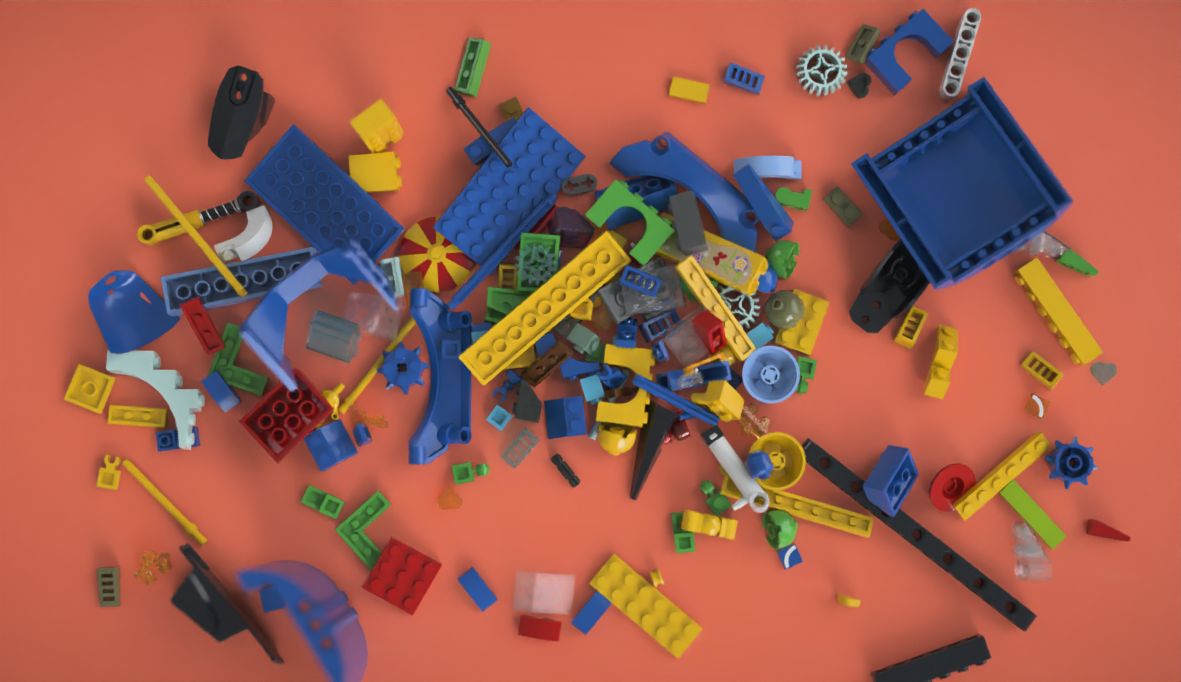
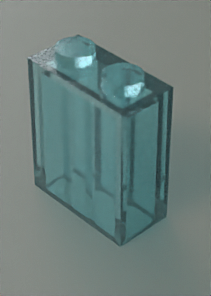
M316 310L309 324L306 349L350 363L352 358L357 357L360 347L357 344H359L362 333H359L361 325Z

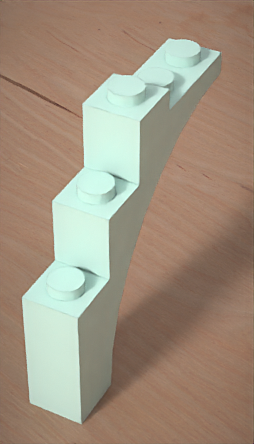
M107 350L106 370L115 374L139 378L159 391L169 404L175 417L179 447L183 450H191V445L195 441L192 428L196 423V415L193 412H201V407L205 404V397L202 395V392L198 389H180L183 385V377L180 376L178 371L158 370L161 367V358L155 351H130L122 354H113Z

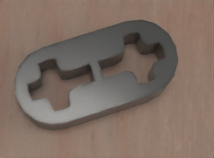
M592 174L570 177L562 183V191L567 196L589 193L597 187V179ZM588 178H590V181H594L591 188H588L587 185L581 186ZM569 182L572 185L578 184V187H574L572 192H569V189H565Z

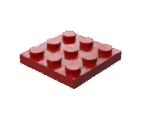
M391 536L362 588L413 616L442 564Z

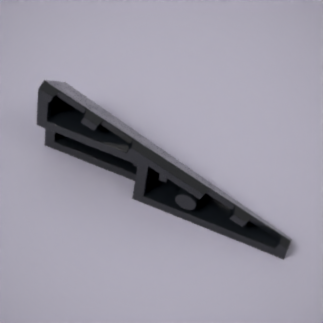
M650 400L649 405H645V412H648L647 424L643 423V428L640 429L630 498L633 500H637L662 450L661 446L677 416L676 413Z

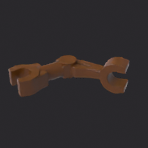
M639 387L605 391L606 398L631 395V393L638 392Z

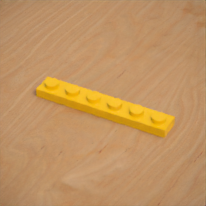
M692 255L688 256L675 266L676 270L704 310L708 309L723 321L727 344L739 361L745 360L756 350L755 346Z
M1038 430L952 504L961 519L966 521L1051 447L1044 434Z

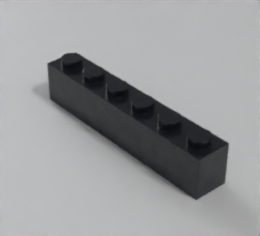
M977 634L876 670L870 674L873 682H932V679L938 677L939 679L950 677V673L955 671L958 673L967 671L968 667L974 664L976 666L984 665L988 659H991V655L984 636Z

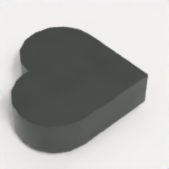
M861 73L847 82L857 98H864L868 94L871 77L867 73Z

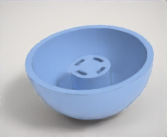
M764 346L756 349L748 356L742 369V379L746 390L752 397L765 403H778L789 398L794 393L799 383L800 371L797 361L787 350L778 346Z

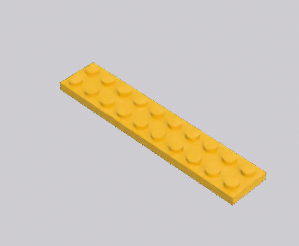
M607 231L603 232L458 357L483 386L486 385L632 260Z

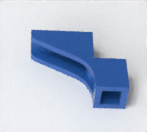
M728 361L697 366L694 368V373L687 377L684 376L683 369L656 374L657 384L670 391L706 386L709 381L732 380Z

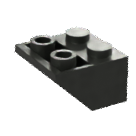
M522 380L521 384H517L516 395L519 398L518 403L514 402L512 414L515 415V419L539 423L542 403L527 381Z

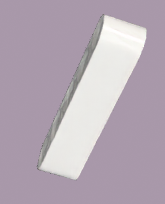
M975 8L968 9L959 21L939 88V95L944 100L953 99L960 91L981 20V14ZM967 16L973 17L974 22H969ZM961 34H967L969 40H964ZM956 51L962 52L964 58H959L956 55ZM951 69H956L958 76H954L951 73ZM946 86L953 89V94L947 93Z

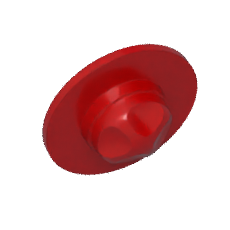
M961 463L950 464L941 469L930 485L929 497L931 503L938 510L944 512L954 511L955 509L952 504L976 485L974 472L968 466Z

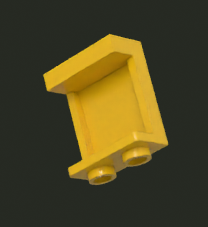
M395 152L349 155L350 177L367 193L400 192L399 187H402L401 175L398 176V168H401V161Z

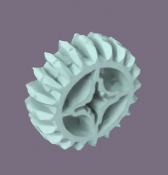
M816 45L815 50L810 47L808 49L809 53L804 51L803 57H800L798 60L800 64L796 66V69L800 70L796 73V76L802 77L798 81L799 84L805 83L803 89L805 90L809 87V94H812L815 90L816 96H819L821 91L824 96H827L828 91L833 94L835 89L839 90L841 88L840 84L845 82L843 77L847 76V72L843 71L847 68V65L841 64L845 61V58H838L841 53L838 51L834 54V47L828 51L827 45H824L822 50L819 45ZM816 58V66L807 70L808 62ZM824 58L830 60L833 64L826 63ZM820 67L825 69L824 74H821V71L818 72ZM836 71L835 80L827 84V75ZM810 77L817 78L819 83L814 82Z
M719 285L720 293L718 292L729 310L732 307L730 305L731 302L734 304V302L736 303L740 300L737 305L739 310L736 311L735 309L731 313L745 318L738 322L742 329V325L747 329L750 328L748 321L754 324L755 319L752 316H759V313L754 311L760 309L759 305H754V303L759 301V298H752L756 292H752L751 296H748L726 285V289ZM728 292L740 293L736 299L724 296ZM744 298L749 303V313H746V310L742 307Z

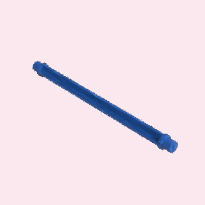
M553 193L534 209L451 297L447 305L452 310L457 305H460L521 241V232L528 233L554 206L553 204L558 198Z

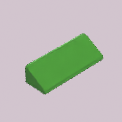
M468 39L454 89L455 92L477 97L491 43L485 39Z

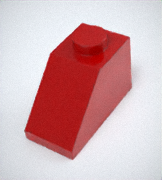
M708 309L697 314L692 320L694 330L713 356L727 345L723 321Z

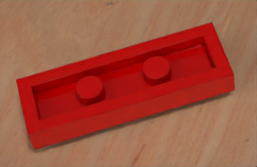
M199 296L180 304V308L207 356L226 347Z

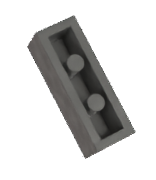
M692 190L670 196L671 203L668 204V208L675 220L672 222V226L675 230L674 232L678 233L679 239L676 240L678 250L682 251L686 256L708 250L696 196Z

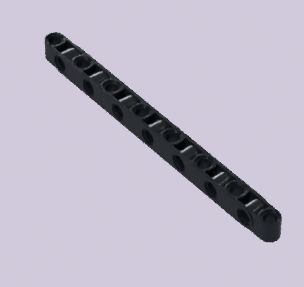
M809 438L805 440L802 448L805 453L806 463L1024 632L1027 631L1037 615L900 508L894 517L889 515L883 516L881 509L868 500L863 489L864 480ZM823 457L828 460L826 468H821L819 465V461ZM853 481L859 485L856 492H852L850 489V484ZM915 529L920 532L917 540L912 538V532ZM948 553L951 557V560L949 563L945 564L943 562V556ZM979 577L981 579V585L978 588H976L974 586V580ZM1007 602H1011L1012 609L1007 612L1005 605Z

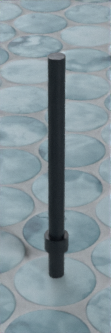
M449 87L446 92L451 97L454 106L463 112L506 168L511 167L512 161L467 107L463 97L458 95L452 87Z

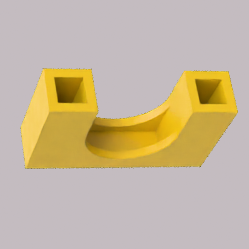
M606 344L604 364L628 368L636 375L639 374L652 381L653 374L649 373L650 366L655 364V357L652 355L651 349L624 348ZM639 388L635 398L624 404L598 401L596 421L643 428V423L647 424L648 419L645 405H649L651 393H647V391Z

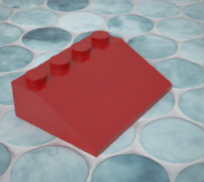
M296 367L293 369L298 386L295 390L291 392L280 381L239 420L240 424L276 463H279L335 410L309 378Z

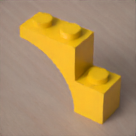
M938 326L934 353L924 382V395L943 400L950 385V370L958 354V329L950 326Z

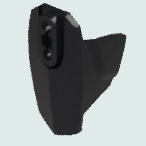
M240 65L229 68L220 84L209 128L208 147L218 158L225 160L242 157L248 142L267 124L275 103L274 97L263 91L264 80L257 71ZM243 74L247 76L245 81L242 79ZM239 91L241 93V99H238L236 96Z

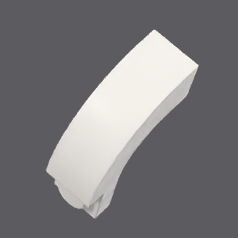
M264 205L246 212L248 224L240 235L214 245L215 251L223 263L240 257L241 261L247 260L257 254L267 244L272 234L273 225Z

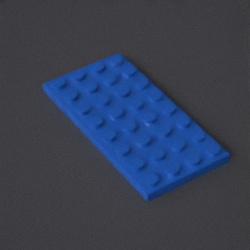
M529 107L526 108L498 143L512 161V166L506 168L494 151H492L432 226V228L479 266H482L545 198H548L551 193L554 195L558 193L563 181L573 174L586 157ZM509 253L504 257V259L499 264H501L505 260ZM499 264L489 273L490 275H493Z
M295 124L288 129L244 180L318 252L354 239L373 264H375L405 230L391 214ZM347 278L353 285H356L360 281Z

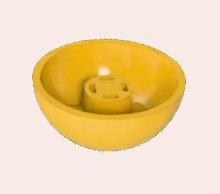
M773 432L761 436L752 445L749 454L757 450L766 452L774 465V469L770 472V477L762 481L760 478L755 479L759 485L770 490H784L799 481L805 470L806 458L802 446L796 439L785 433Z

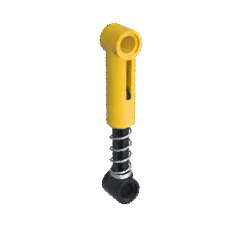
M244 191L233 201L230 200L229 203H221L220 206H213V208L205 209V211L196 209L183 215L196 230L205 227L208 221H215L217 218L223 219L224 216H232V213L235 212L244 213L260 207V200L254 193ZM250 197L253 198V203L250 206H245V200ZM172 217L151 225H142L137 231V238L146 245L154 246L160 241L187 232L177 219ZM152 231V237L146 240V233Z

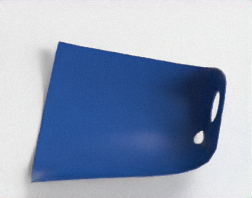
M121 270L107 274L90 289L88 294V302L92 314L110 353L113 354L127 353L151 343L168 332L181 319L179 316L172 317L167 315L165 302L133 271ZM116 276V280L113 283L106 284L110 277ZM114 290L113 294H108V291ZM141 292L148 298L151 304L140 296Z

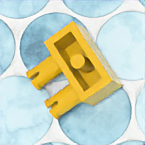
M726 380L709 381L705 393H693L691 396L693 403L701 405L702 408L717 414L722 421L740 420L744 399Z

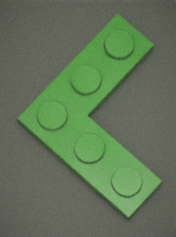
M227 322L222 336L226 347L216 352L208 376L219 370L227 384L263 396L269 378L234 366L243 337L240 335L239 326Z
M379 490L335 529L370 570H372L382 551L363 530L392 505Z

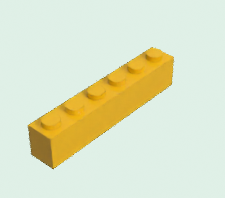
M1037 257L1013 272L1016 282L1024 287L1027 298L1036 304L1037 312L1041 317H1045L1048 322V328L1059 337L1060 345L1068 350L1070 353L1069 357L1075 365L1084 366L1103 353Z

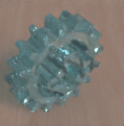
M533 242L531 248L526 244V250L520 249L519 252L522 255L515 258L519 260L515 267H520L517 274H523L522 280L528 278L529 284L533 280H535L536 285H539V280L546 283L547 276L549 278L553 277L550 272L556 271V268L552 266L557 263V260H552L555 253L549 254L550 247L544 249L543 243L536 247V243ZM539 251L544 253L547 258L543 259L539 255ZM531 252L529 260L523 261L526 254ZM534 259L542 263L539 264L538 268L530 264ZM549 266L548 270L543 275H540L543 267ZM524 268L530 269L533 272V276L529 275Z

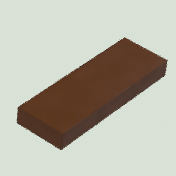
M558 340L521 372L520 377L533 387H536L573 355V350Z

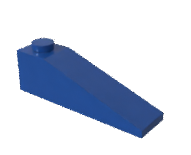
M750 164L736 171L733 176L772 238L777 241L791 233L794 224L793 220Z

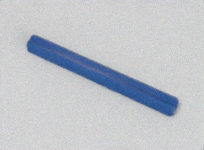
M639 374L634 377L632 383L639 388L712 426L717 425L719 416Z

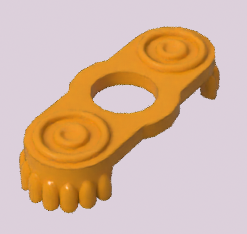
M718 353L709 359L686 366L683 369L684 376L687 377L694 373V368L714 359L717 363L727 361L724 353Z

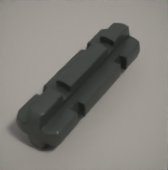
M559 454L554 455L551 458L552 463L557 465V469L566 480H569V484L573 488L581 482L580 479L574 475V472L567 463L562 461L563 458Z

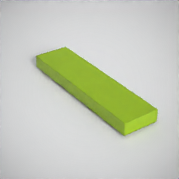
M1014 479L998 492L1050 549L1053 550L1067 537Z

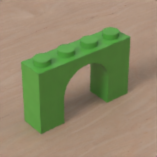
M615 179L587 211L585 216L600 228L610 215L620 207L627 206L638 210L644 218L645 231L640 240L628 253L644 266L675 230L671 228L672 223L665 217L662 220L657 216L658 211L651 205L647 207L642 203L644 199L636 192L632 194L627 190L629 186L620 179L618 182Z

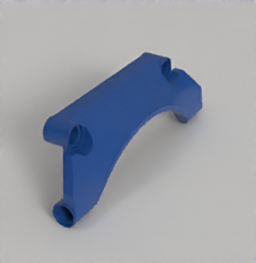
M663 132L652 143L646 139L626 145L610 161L609 164L625 177L637 175L657 176L678 183L689 191L692 190L694 195L703 202L714 217L721 237L755 253L758 230L753 226L759 221V217L745 194L671 133ZM661 139L667 142V146L662 145ZM748 212L754 213L755 218H751Z
M414 288L410 289V314L419 326L427 345L431 365V389L424 417L408 442V464H426L446 452L448 444H467L472 437L471 371L460 359H440V340H460V354L472 345V315L468 311H449V306L429 292L428 289Z

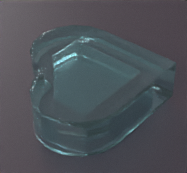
M1096 362L1091 365L1090 371L1101 385H1105L1117 374V367L1113 363L1104 364Z

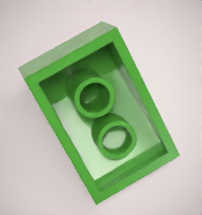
M521 232L518 291L534 292L557 272L560 235Z

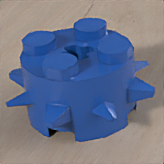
M399 342L396 350L390 353L382 352L385 360L383 367L377 369V373L384 374L388 380L387 390L397 386L401 387L404 395H407L410 386L415 384L423 386L425 384L421 377L423 370L429 368L430 364L422 362L419 358L420 347L410 351L405 349L402 342ZM401 364H402V365L407 364V366H406L407 371H406V372H404V371L399 372V370H400L399 366H400Z
M1075 436L1070 444H1063L1058 440L1054 441L1055 448L1050 456H1045V460L1049 461L1051 472L1048 477L1064 481L1065 489H1069L1072 482H1080L1086 486L1088 484L1087 476L1091 474L1092 470L1098 468V466L1094 465V459L1091 456L1094 448H1086L1078 444L1077 437ZM1069 460L1073 462V466H1070Z

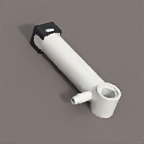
M714 425L701 434V438L706 446L711 450L743 495L742 498L732 505V508L737 510L749 503L754 512H765L769 507L768 495L762 490L756 480L750 476L745 464L729 444L718 425ZM761 497L765 500L763 506H756L754 504L756 498Z

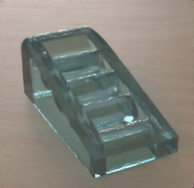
M525 428L500 457L515 469L540 440ZM524 435L533 441L531 445L523 439ZM519 441L528 447L526 451L518 444ZM516 447L523 454L519 456L513 448ZM509 452L518 459L516 462L507 455Z

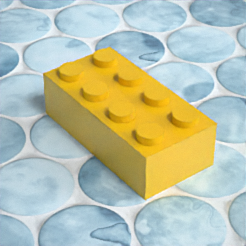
M379 99L350 121V124L372 153L385 152L389 144L398 142L403 137L402 134H404L397 118L382 99Z

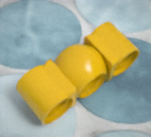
M684 510L681 529L734 539L738 520Z

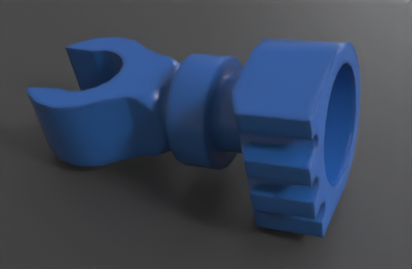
M509 369L506 373L507 378H509L508 381L505 380L503 382L504 385L493 392L492 396H495L497 392H502L503 397L499 402L506 399L507 392L514 388V384L517 385L523 380L512 369Z

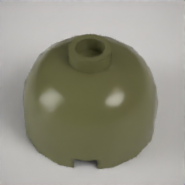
M780 290L773 293L765 305L766 317L771 324L779 329L787 330L795 327L796 323L800 319L802 320L804 316V302L797 294L788 290Z

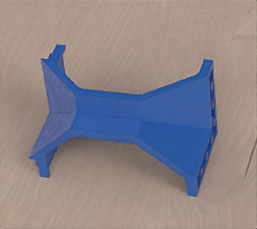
M354 239L317 252L272 286L239 327V332L243 339L291 392L298 386L290 360L283 353L288 304L325 275L330 273L372 283L395 311L399 309L396 304L398 300L394 296L395 294L391 290L390 283L381 266L374 265Z

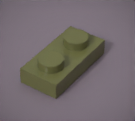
M863 24L845 57L850 61L864 64L868 52L872 49L881 31L877 27Z
M838 186L822 199L847 227L863 215Z

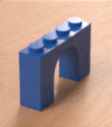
M924 9L920 12L914 11L908 17L909 21L905 25L901 23L894 29L895 34L891 37L887 35L880 42L881 46L877 50L875 47L868 52V58L864 62L894 96L912 80L895 59L894 50L898 42L905 39L917 40L935 58H938L954 42Z

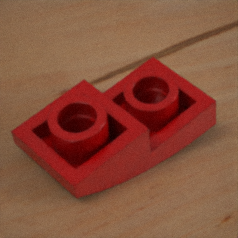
M522 615L520 616L518 635L558 642L562 622L548 618L539 619Z

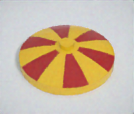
M438 216L425 218L414 224L404 235L399 250L400 264L406 277L418 288L428 289L432 293H444L458 288L469 278L475 265L471 258L432 228L440 218Z

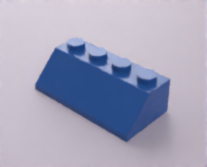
M641 175L624 181L629 186L627 190L632 194L635 192L644 199L642 203L647 207L651 205L658 213L669 210L668 204L671 203L669 197L678 194L673 181L657 176ZM607 188L594 192L597 200ZM620 207L610 215L605 224L608 230L643 219V216L635 208Z

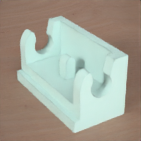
M394 257L380 260L379 265L390 283L389 285L395 294L394 296L396 298L405 297L406 291L400 258Z

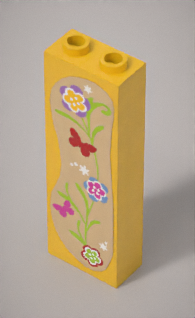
M664 212L660 217L662 220L665 217L671 223L675 221L673 216ZM704 230L708 250L690 255L694 257L707 277L751 296L752 292H755L759 286L758 279L760 275H764L767 271L768 262L765 257ZM675 232L669 236L656 252V254L678 264L690 256H686L682 251L678 250L676 240L679 238L678 233Z

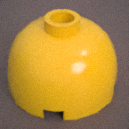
M600 423L598 426V441L604 450L609 451L610 455L618 456L620 453L631 449L637 434V430H634L633 426L617 424L613 426L608 425V423Z

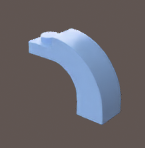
M754 156L734 160V173L750 164L760 178L802 179L801 160L793 159L790 156Z

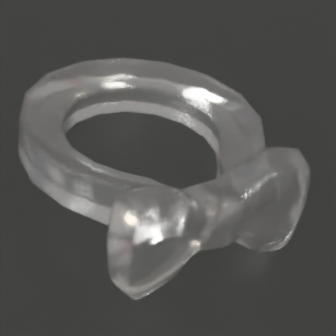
M698 368L694 369V374L679 377L676 380L677 386L686 388L697 383H703V378ZM688 378H695L689 382H681Z

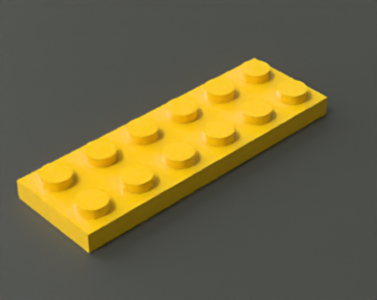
M614 553L589 582L591 586L678 659L703 630L701 626Z

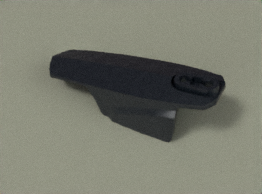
M901 239L888 251L869 275L849 311L851 321L867 333H878L893 318L898 319L905 314L930 284V281ZM874 302L879 304L878 309L873 307ZM862 317H868L866 324L862 323Z
M186 543L184 546L181 545L178 549L193 565V570L170 599L171 604L218 642H222L248 629L274 663L283 664L284 660L214 573L209 571V566L189 543Z

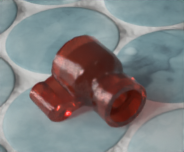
M680 410V411L675 412V413L678 415V414H681L682 411ZM676 416L664 440L665 445L671 443L674 439L682 441L691 437L685 420H678Z

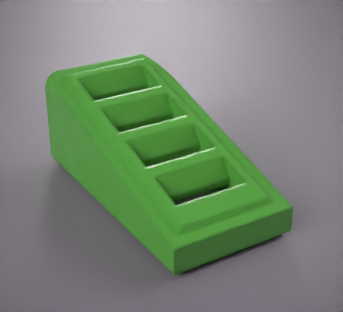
M1070 248L1063 250L1055 260L1058 264L1090 277L1099 273L1096 268Z

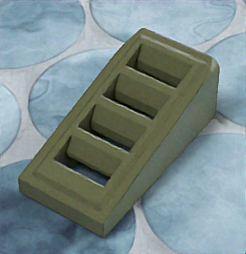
M120 567L97 568L100 607L120 606ZM105 574H112L113 578H105ZM105 582H113V585H105ZM105 589H114V593H105ZM105 597H114L115 601H105Z

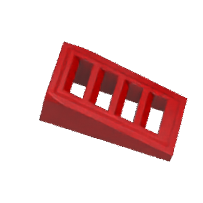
M1088 520L1087 535L1125 542L1131 541L1130 536L1098 520Z

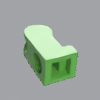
M781 187L775 192L774 197L781 206L807 211L812 190L804 189L802 193L791 191L789 188Z

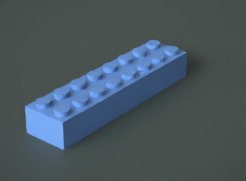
M314 247L224 264L248 292L244 297H241L215 266L161 277L167 315L172 317L184 315L180 304L199 296L206 310L261 300L272 286L317 253V250ZM322 279L307 290L324 287Z

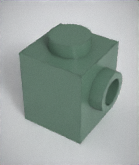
M579 323L574 326L567 337L574 345L573 348L581 354L586 352L589 355L598 348L601 340L595 333Z

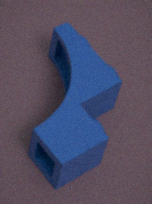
M553 333L545 334L535 342L538 357L556 342ZM571 357L560 365L563 379L567 378V381L579 379L578 375L582 374L590 377L596 375V371H600L599 362L586 363Z

